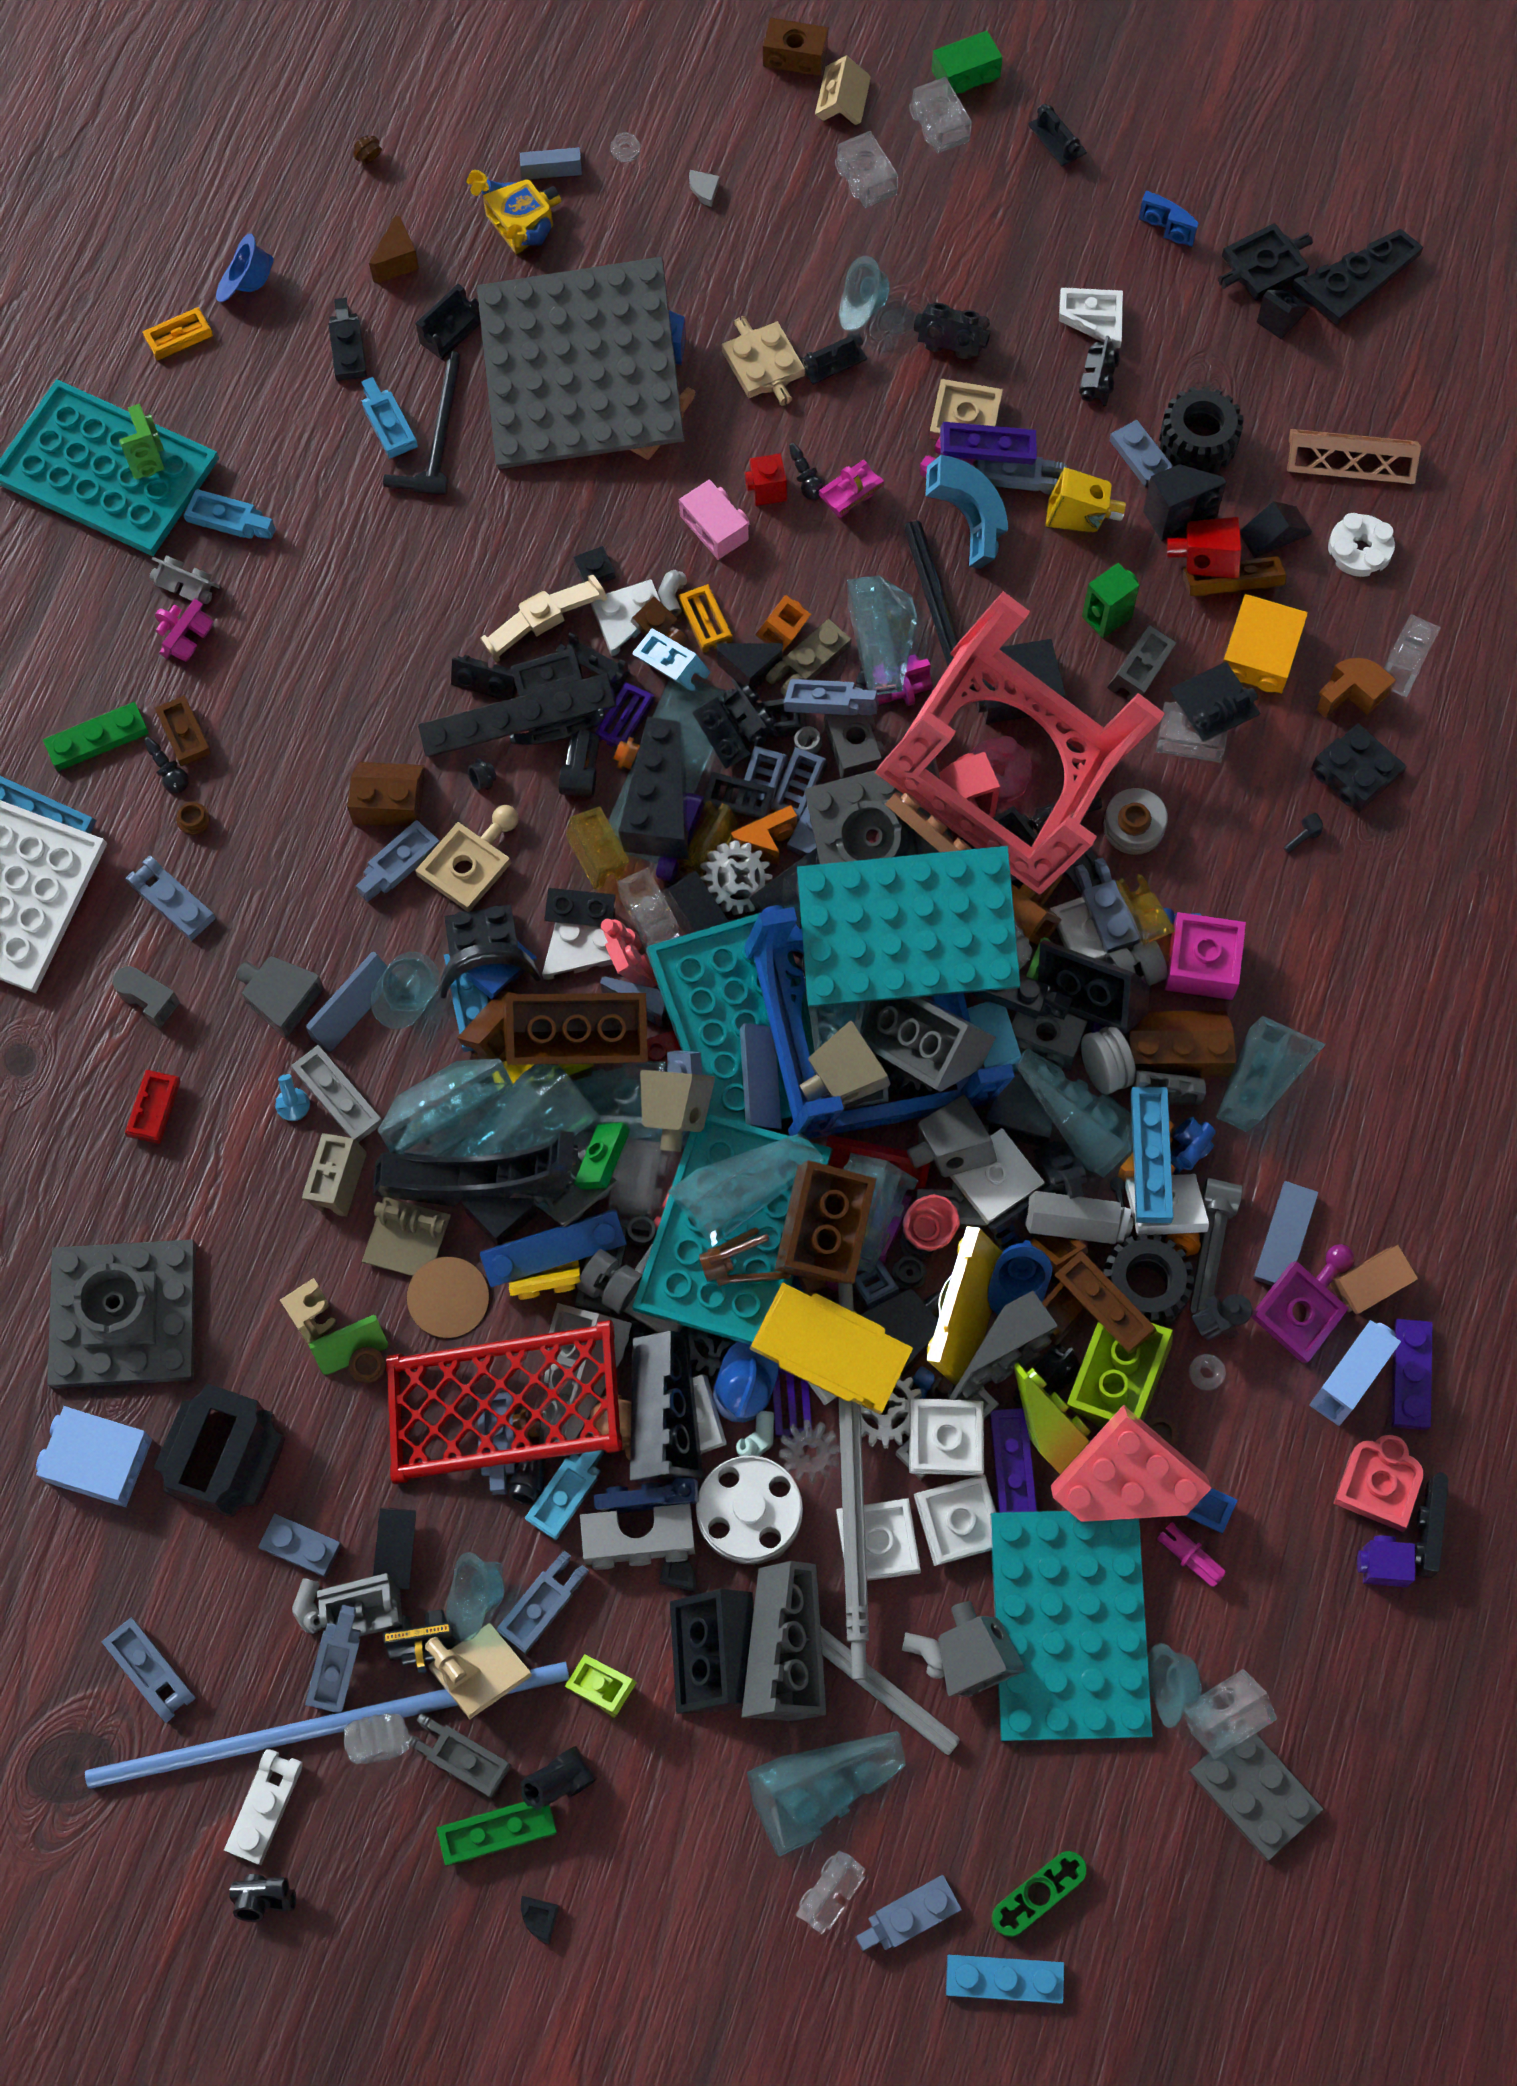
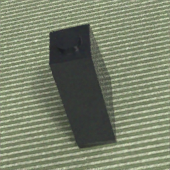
M696 871L679 877L655 893L657 899L686 935L729 922Z

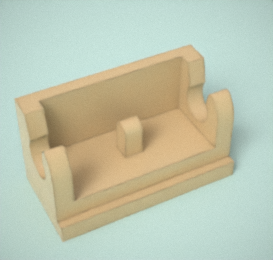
M314 1278L280 1299L308 1345L330 1331L336 1323L334 1318L328 1319L324 1324H317L315 1322V1317L323 1313L330 1305Z

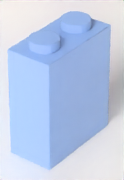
M1370 1320L1309 1406L1337 1426H1340L1401 1343L1395 1337L1394 1331L1382 1323L1376 1324Z
M64 1406L61 1414L56 1415L50 1427V1435L52 1437L47 1449H43L38 1456L36 1462V1469L38 1471L36 1475L46 1483L126 1507L153 1439L143 1430Z

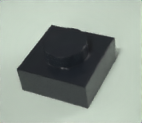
M603 546L573 557L574 564L583 583L589 581L588 576L594 575L600 584L616 578L614 568Z

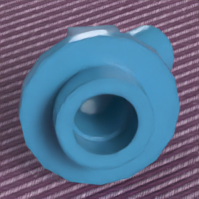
M290 1074L282 1075L278 1078L281 1093L276 1098L275 1108L278 1115L283 1119L297 1121L308 1113L310 1100L303 1090L294 1087Z

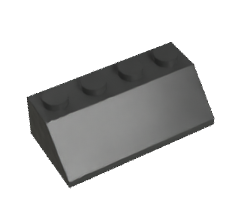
M926 997L869 1002L856 1027L874 1053L938 1091L945 1090L979 1070L996 1039L995 1036Z

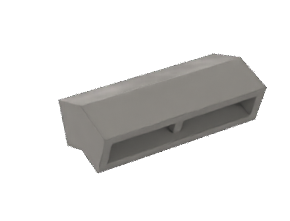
M1034 1191L1029 1197L1026 1227L1029 1233L1116 1244L1121 1219V1202L1085 1197L1070 1199L1068 1195Z

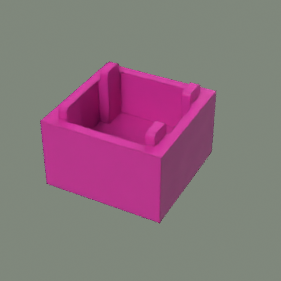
M1177 912L1171 932L1167 966L1168 977L1165 983V990L1233 1000L1240 981L1246 922Z

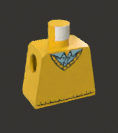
M1064 468L1048 499L1045 526L1096 532L1104 518L1121 521L1124 516L1126 503L1110 499L1112 485L1109 481Z

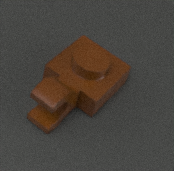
M655 596L630 621L645 636L653 628L683 647L688 640V637L681 630L673 627L677 618Z

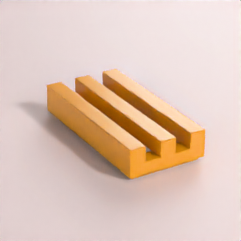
M199 307L142 332L157 361L213 336L212 330ZM198 320V322L193 323V324H191V325H189V326H187V327L182 328L183 326H186V325H188V324H190V323L195 322V321ZM171 332V334L166 335V336H164V337H162V338L157 339V340L154 341V339L159 338V337H161V336H163V335L168 334V333Z
M708 584L678 595L679 603L703 653L709 651V647L714 646V648H717V644L725 641L727 644L733 642V636ZM704 594L721 634H716L699 598L700 595ZM689 599L693 600L710 638H705L690 606Z

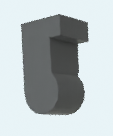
M125 966L120 968L113 976L112 983L119 997L126 1003L138 1004L144 1008L143 1013L148 1022L158 1029L162 1028L180 1004L173 990L137 968Z

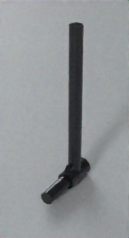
M451 351L448 353L427 471H423L415 475V477L384 474L383 487L410 489L417 493L447 495L448 477L441 473L440 469L461 356L458 352Z

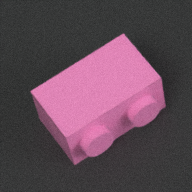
M710 479L679 499L680 517L717 560L749 540L748 526L750 522L748 517L741 509L736 510L730 503V498L722 487L717 488Z

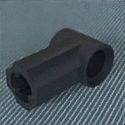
M584 730L571 733L566 765H562L560 772L559 794L593 798L596 787L597 771L595 766L600 743L599 736Z
M574 1746L557 1756L548 1766L524 1778L520 1782L522 1786L521 1796L527 1806H532L539 1810L565 1795L568 1798L575 1796L594 1783L597 1778L578 1747Z

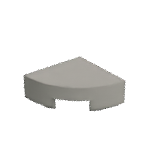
M690 170L689 184L691 190L702 204L712 207L720 183L719 176Z

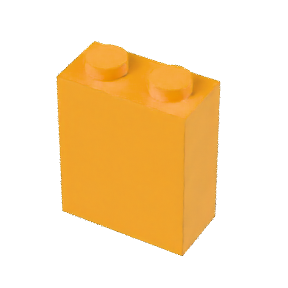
M1245 594L1223 663L1227 661L1240 683L1244 682L1257 686L1266 692L1282 694L1308 612Z

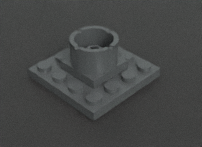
M935 757L925 769L940 779ZM876 770L804 789L820 864L939 853V851L885 805L894 793L898 792L901 795L903 793L875 773ZM920 807L918 809L927 818L931 816V814L923 808ZM947 827L944 833L953 840L952 831ZM879 833V839L876 841V835Z
M191 1239L52 1247L47 1385L52 1389L194 1380L195 1241Z

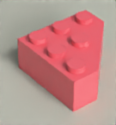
M985 752L976 755L973 753L965 754L939 772L940 779L991 818L995 817L1000 785ZM951 830L954 841L957 838H961V836Z
M1125 1405L1119 1409L1051 1484L1053 1498L1081 1522L1188 1515L1211 1489L1207 1476Z

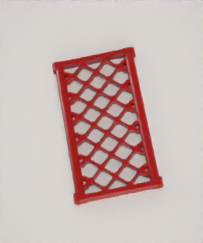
M612 1320L597 1322V1326L417 1355L404 1357L402 1354L388 1355L386 1358V1370L388 1374L390 1475L392 1483L395 1485L407 1483L411 1478L606 1450L607 1453L621 1451L622 1435L620 1433L614 1345L615 1332ZM597 1340H603L604 1363H599L591 1354ZM575 1344V1347L580 1351V1356L571 1368L566 1369L557 1361V1357L562 1350V1346ZM541 1350L542 1354L546 1357V1361L536 1374H531L524 1368L523 1362L527 1358L528 1351ZM506 1355L511 1361L512 1366L505 1376L498 1380L490 1373L489 1368L494 1361V1357ZM586 1359L592 1360L599 1368L588 1384H584L575 1375L577 1369ZM472 1360L477 1366L478 1372L467 1385H464L456 1378V1372L460 1367V1362ZM552 1364H555L563 1370L564 1377L554 1389H549L542 1383L541 1378ZM439 1366L444 1372V1378L434 1390H430L423 1384L422 1379L426 1374L427 1367ZM517 1370H522L529 1376L530 1381L523 1391L516 1395L507 1387V1383ZM405 1371L410 1377L411 1382L403 1393L400 1394V1372ZM604 1374L607 1399H602L594 1392V1386ZM488 1375L495 1381L496 1386L485 1400H482L474 1393L473 1389L482 1376ZM574 1379L582 1386V1392L573 1404L568 1405L560 1398L559 1393L569 1380ZM454 1380L461 1386L462 1392L453 1404L448 1405L440 1398V1392L449 1381ZM420 1385L427 1391L428 1398L418 1410H414L407 1404L406 1399L413 1389ZM535 1385H540L548 1392V1397L537 1410H534L525 1402V1398ZM506 1390L513 1396L514 1401L505 1414L499 1415L492 1409L491 1403L500 1391ZM592 1394L601 1402V1407L592 1419L587 1420L578 1413V1407L587 1395ZM468 1395H471L479 1402L480 1406L471 1419L465 1420L458 1414L457 1409ZM437 1400L446 1408V1412L436 1425H431L424 1418V1413L432 1402ZM553 1400H558L566 1407V1413L556 1425H552L543 1417L544 1411ZM523 1405L532 1413V1417L522 1430H517L510 1424L509 1418L518 1406ZM401 1406H405L412 1413L411 1420L403 1429ZM486 1410H489L497 1417L498 1421L490 1433L484 1436L475 1428V1423ZM607 1410L609 1434L602 1435L597 1429L596 1423ZM455 1415L463 1422L464 1426L456 1438L450 1441L442 1434L441 1429L448 1419ZM572 1415H576L584 1422L585 1427L579 1439L567 1440L566 1436L562 1433V1427ZM538 1420H541L550 1428V1433L546 1438L545 1444L533 1445L528 1439L527 1433ZM418 1421H422L429 1427L430 1432L419 1446H416L408 1439V1433ZM507 1425L515 1432L516 1437L511 1444V1449L498 1450L497 1446L493 1443V1438L503 1426ZM469 1431H473L481 1438V1444L477 1449V1454L465 1456L459 1448V1443ZM435 1436H439L447 1443V1449L443 1454V1459L431 1461L425 1453V1449ZM402 1441H406L414 1450L409 1459V1464L403 1465Z

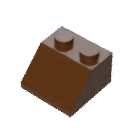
M359 762L350 778L347 804L352 823L356 825L409 827L416 820L420 822L425 765Z

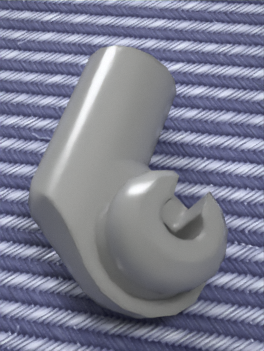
M671 570L665 574L658 589V597L660 602L676 617L681 613V608L675 595L678 589H683L684 585H686L687 577L681 571Z
M303 1578L292 1607V1613L301 1629L313 1634L322 1629L319 1610L314 1603L320 1584Z
M905 1632L902 1651L922 1655L928 1664L927 1674L932 1678H943L944 1670L939 1642L933 1638Z

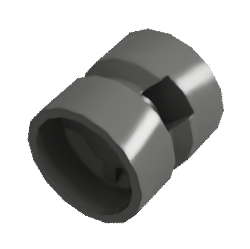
M1153 938L1134 944L1132 951L1122 948L1106 954V963L1134 972L1149 986L1167 980L1166 962L1158 943Z
M600 1249L594 1254L580 1276L581 1282L577 1283V1289L594 1299L599 1296L602 1297L603 1305L617 1314H621L635 1297L643 1274L628 1265L620 1267L617 1258ZM609 1276V1277H611V1279H610V1281L607 1283L605 1280H606L607 1277Z

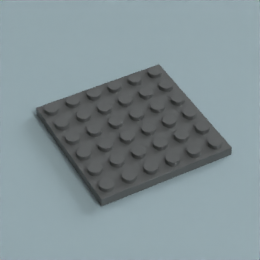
M662 257L477 285L495 460L498 469L685 441Z

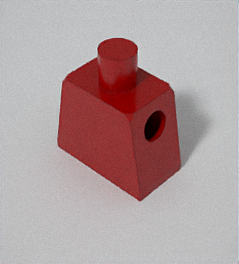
M1239 517L1190 521L1187 523L1186 538H1167V558H1186V570L1191 575L1239 578L1241 560Z

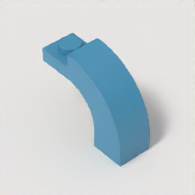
M940 455L927 466L926 496L948 501L964 514L970 528L969 567L981 569L995 559L999 548L996 539L1008 531L1007 514L1004 504L994 485L981 471L960 459Z

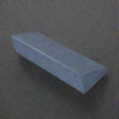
M374 951L371 952L306 1025L311 1039L327 1052L335 1049L395 981L394 974Z
M743 1024L740 1028L746 1124L765 1130H781L777 1052L770 1026Z

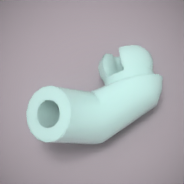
M761 1411L756 1415V1431L747 1438H741L737 1442L736 1450L740 1456H761L772 1447L774 1434L773 1412Z

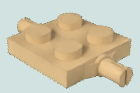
M741 316V320L737 318L734 324L741 336L722 343V353L748 399L761 393L774 392L781 406H785V402L789 404L792 401V397L785 386L791 381L805 376V368L777 321L753 330L745 316Z

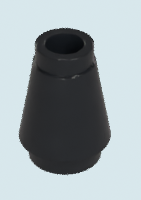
M545 1459L519 1462L507 1485L510 1489L508 1496L512 1500L527 1505L535 1504L543 1492Z

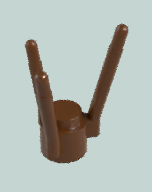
M756 1227L719 1246L707 1249L708 1252L699 1254L707 1282L716 1279L718 1286L734 1282L789 1279L791 1275L782 1272L728 1275V1271L734 1270L731 1260L732 1256L769 1240V1236L765 1234L744 1242L758 1234L759 1229Z

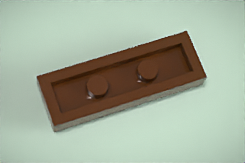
M1276 556L1240 561L1239 578L1191 575L1187 573L1186 567H1183V580L1189 596H1207L1214 593H1235L1241 590L1269 589L1273 586L1286 585V572L1279 557Z
M1082 1251L1055 1274L1062 1285L1129 1355L1157 1331L1155 1326Z

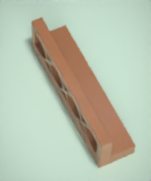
M1290 429L1288 472L1415 484L1421 445L1417 441ZM1298 447L1312 448L1318 456L1308 466L1295 464ZM1317 449H1327V451L1321 455ZM1335 450L1344 451L1350 459L1340 469L1331 468L1325 460ZM1349 452H1358L1359 454L1353 458ZM1367 453L1375 454L1382 463L1372 472L1363 471L1356 463ZM1381 455H1388L1391 457L1384 461ZM1398 457L1411 458L1408 476L1394 474L1388 465ZM1322 461L1326 467H1316V465ZM1354 464L1358 471L1347 469ZM1386 468L1390 474L1379 472Z

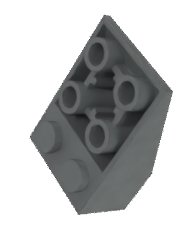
M1034 1291L1004 1306L949 1397L950 1400H957L963 1396L966 1399H970L979 1394L984 1389L983 1385L993 1380L997 1384L1008 1378L1013 1373L1012 1369H1014V1365L1017 1362L1023 1368H1027L1041 1358L1040 1351L1052 1342L1050 1337L1058 1325Z

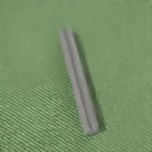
M821 1627L822 1655L852 1678L851 1650ZM867 1664L866 1680H854L943 1753L951 1754L959 1744L960 1739L957 1735L870 1665Z

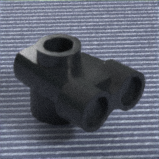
M248 1874L245 1876L244 1881H234L230 1887L229 1897L234 1904L233 1915L242 1921L259 1922L264 1918L265 1909L293 1911L296 1906V1892L294 1889L289 1888L287 1877H269L266 1879L262 1875Z

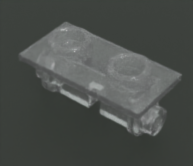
M838 1851L836 1855L831 1856L823 1865L821 1870L822 1876L815 1887L810 1888L801 1898L799 1903L800 1909L795 1916L809 1923L820 1934H823L826 1929L830 1930L845 1908L834 1898L839 1893L847 1900H850L864 1880L862 1874L866 1869L856 1862L852 1856Z

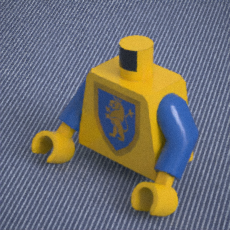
M472 170L466 183L472 185L470 191L473 195L478 196L481 192L484 194L483 200L486 216L513 252L517 255L529 245H542L553 226L551 208L561 203V198L556 188L551 186L539 193L530 180L499 183L488 180L486 175L479 170Z

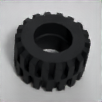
M1202 386V390L1192 387L1189 388L1188 393L1181 391L1177 394L1176 399L1172 398L1170 400L1168 408L1165 409L1159 435V441H1161L1160 449L1163 453H1166L1165 456L1169 462L1174 461V466L1180 464L1204 472L1210 470L1213 474L1219 472L1221 466L1225 468L1230 464V460L1234 459L1244 422L1243 415H1239L1241 410L1239 405H1232V397L1229 395L1226 397L1222 396L1221 390L1216 389L1213 392L1209 391V387ZM1202 426L1210 429L1214 435L1199 436L1192 433L1188 428Z
M1139 1234L1135 1241L1131 1236L1124 1240L1122 1246L1118 1244L1113 1249L1111 1255L1108 1256L1102 1273L1151 1323L1163 1326L1164 1323L1170 1325L1175 1321L1177 1315L1180 1316L1192 1293L1191 1288L1194 1284V1276H1190L1193 1270L1191 1262L1185 1263L1186 1253L1182 1249L1176 1252L1174 1250L1176 1243L1170 1239L1165 1244L1161 1242L1162 1236L1154 1234L1152 1240L1147 1239V1234ZM1135 1268H1150L1159 1273L1166 1284V1293L1157 1298L1141 1297L1129 1287L1126 1274Z

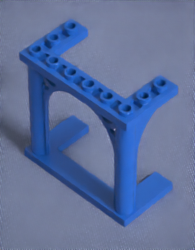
M775 905L767 907L762 913H759L744 949L747 959L754 958L793 1119V1123L788 1129L790 1137L810 1140L925 1118L964 1094L973 1108L987 1106L995 1100L996 1096L1015 1077L1011 1064L985 1069L981 1066L973 1074L955 1083L956 1090L848 1111H843L841 1096L826 1099L818 1098L815 1101L809 1102L799 1087L800 1084L815 1076L808 1060L810 1054L801 1018L802 999L806 989L805 970L794 967L788 960V953L796 951L804 954L802 928L799 929L796 925L797 917L794 907L783 909V906ZM792 977L799 978L800 984L791 987ZM963 993L931 996L933 1002L971 1023Z

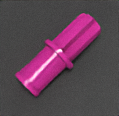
M1173 1522L1165 1529L1176 1541H1173L1163 1531L1157 1538L1159 1542L1165 1545L1182 1561L1180 1563L1182 1567L1187 1565L1209 1586L1214 1587L1223 1579L1226 1573L1225 1570L1201 1549L1202 1544L1200 1542L1195 1544Z

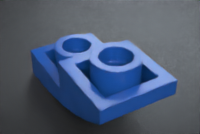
M1146 191L1142 199L1139 219L1152 225L1165 227L1164 238L1178 244L1193 247L1199 224L1194 217L1174 202Z
M518 942V948L535 962L537 957ZM487 964L471 969L467 973V979L493 1000L511 981L515 982L525 970L508 964Z

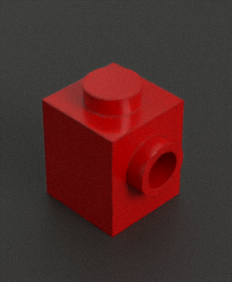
M781 453L749 458L750 471L744 472L747 491L753 492L755 506L787 501V480Z

